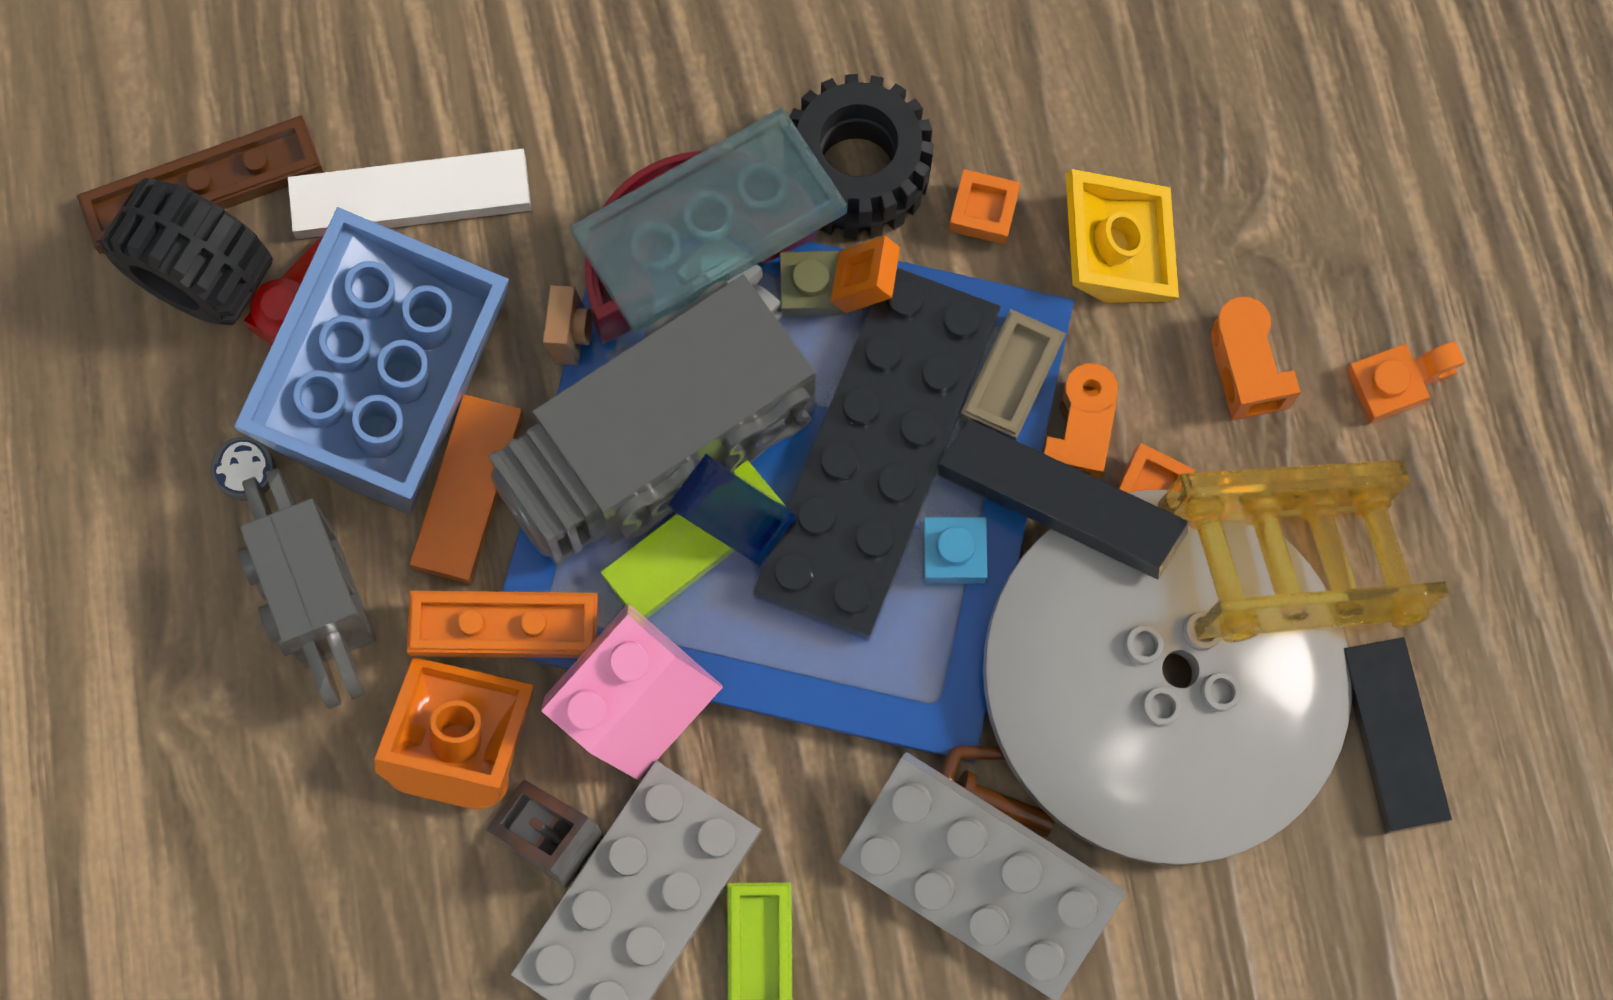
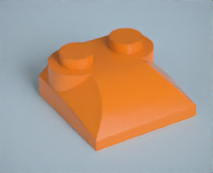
M413 657L374 758L375 773L387 780L392 787L406 794L470 809H483L496 804L504 797L508 789L509 771L533 697L534 685Z

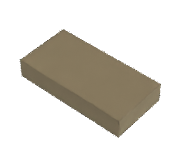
M1010 309L961 411L959 419L964 422H968L969 419L1013 440H1017L1064 341L1066 333Z

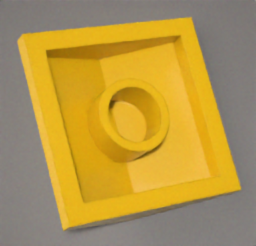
M1075 169L1065 173L1072 285L1105 303L1172 302L1178 299L1171 187Z

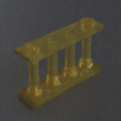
M1391 460L1181 474L1157 504L1158 507L1189 521V526L1197 529L1216 590L1218 602L1194 627L1197 639L1223 637L1225 642L1236 643L1251 639L1261 633L1392 622L1395 628H1406L1425 621L1430 616L1429 611L1449 593L1445 581L1412 584L1387 511L1391 506V501L1411 482L1404 461ZM1355 512L1356 516L1363 517L1386 586L1357 588L1333 514ZM1300 516L1302 520L1309 521L1331 589L1330 591L1301 593L1278 518ZM1245 520L1247 524L1254 526L1275 595L1244 596L1222 521Z

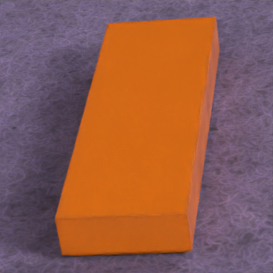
M463 394L411 558L410 566L412 570L472 585L499 498V493L491 480L493 467L488 455L494 451L499 452L507 446L508 442L514 438L517 439L524 417L522 409Z
M410 591L406 652L409 656L579 658L598 637L599 595L598 593Z

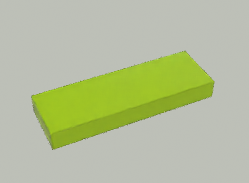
M748 460L601 571L602 578L625 606L629 603L648 619L786 512L785 504Z

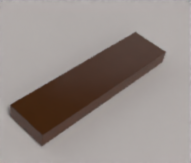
M300 115L76 196L93 245L98 253L102 254L104 252L99 242L139 179L151 178L177 184L208 199L222 209H227L289 187L288 177L324 173L306 123L303 116Z

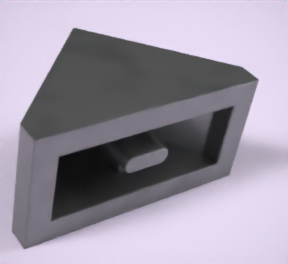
M523 779L486 830L565 888H567L603 838L597 823L591 818Z

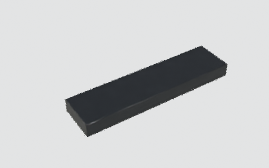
M970 419L938 462L939 476L1157 580L1188 534L1189 521Z

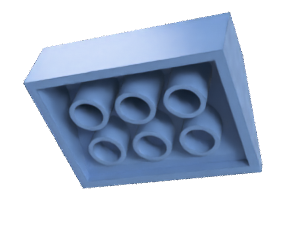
M337 207L234 425L235 429L354 492L411 515L460 406L463 394H465L506 302L509 279Z

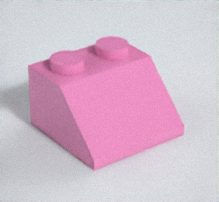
M628 603L544 696L541 711L589 753L639 781L723 686Z

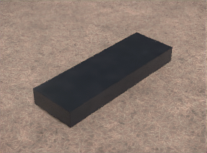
M1405 637L1344 648L1352 684V704L1385 834L1449 822L1452 820Z

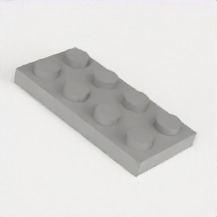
M908 752L900 759L839 863L1053 1000H1059L1126 893V890Z
M656 760L511 975L547 1000H652L762 833L761 829Z

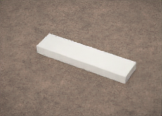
M524 148L288 177L292 232L296 239L324 236L337 207L387 228L532 211Z

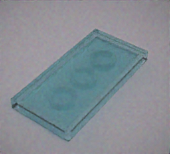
M782 107L571 225L570 229L582 252L628 325L636 334L658 319L692 302L714 283L722 280L727 282L846 214L847 203Z

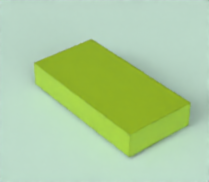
M791 882L728 883V1000H792Z

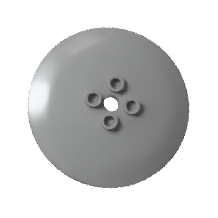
M1174 490L1131 492L1129 494L1189 521L1188 534L1158 580L1055 530L1050 529L1041 536L1020 558L1006 579L988 624L984 645L983 680L989 720L997 744L1022 788L1048 816L1077 838L1108 853L1144 863L1184 865L1223 859L1244 852L1268 840L1287 827L1307 808L1331 774L1343 746L1352 704V684L1344 648L1348 647L1345 632L1330 595L1311 565L1280 533L1259 518L1237 506L1192 492ZM1168 654L1180 655L1189 662L1192 669V678L1186 688L1174 687L1165 679L1162 666Z

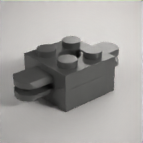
M277 467L266 472L270 489L279 510L277 512H271L268 501L256 477L242 481L255 520L239 526L246 547L238 549L237 554L251 585L256 584L261 596L268 602V604L258 607L271 642H278L284 656L293 653L306 669L311 668L319 693L327 708L331 709L342 703L327 660L334 658L349 695L352 699L365 695V689L351 651L377 640L335 530L313 498L297 504L294 503L287 482L281 470Z

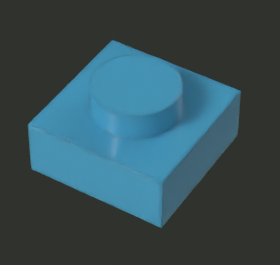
M924 517V583L986 584L988 578L986 517Z

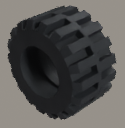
M858 74L845 75V84L837 85L833 78L821 83V94L817 95L812 90H809L801 98V110L793 108L788 118V130H785L784 175L790 178L808 196L817 209V218L821 220L820 231L829 235L833 234L835 228L845 230L844 239L857 240L858 231L868 230L870 239L882 236L883 225L888 223L893 230L902 226L905 222L906 212L914 215L921 205L922 194L926 195L934 143L931 142L933 130L929 119L922 120L923 107L917 99L908 103L905 102L906 89L896 83L890 90L884 88V78L871 75L870 83L858 81ZM864 139L880 146L888 154L891 162L875 174L859 177L839 172L827 162L824 155L832 146L841 141Z
M151 178L139 179L99 242L100 247L110 262L141 288L186 314L206 322L223 325H233L236 323L273 263L272 255L259 237L233 215L208 199L182 186Z

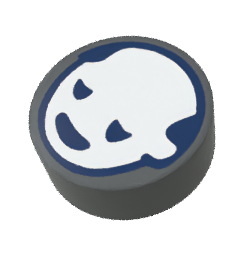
M249 437L233 438L222 444L214 454L211 463L212 476L217 486L230 498L240 501H248L242 481L256 477L265 494L270 489L266 472L276 468L275 460L265 445Z

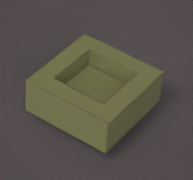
M839 251L780 252L782 317L842 315V311L830 302Z

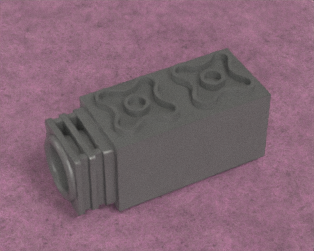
M744 274L729 284L725 280L714 283L686 307L658 319L646 330L643 340L533 410L534 418L538 424L528 429L525 435L517 440L514 438L499 452L494 451L488 455L493 467L491 480L503 502L534 547L543 556L550 557L556 567L565 562L564 559L573 553L576 555L583 550L584 546L590 542L594 543L604 535L612 545L624 537L627 541L638 539L667 515L689 505L705 493L710 487L708 481L726 469L731 473L734 472L746 460L752 463L768 448L795 435L811 421L812 417L809 414L814 412L816 372Z

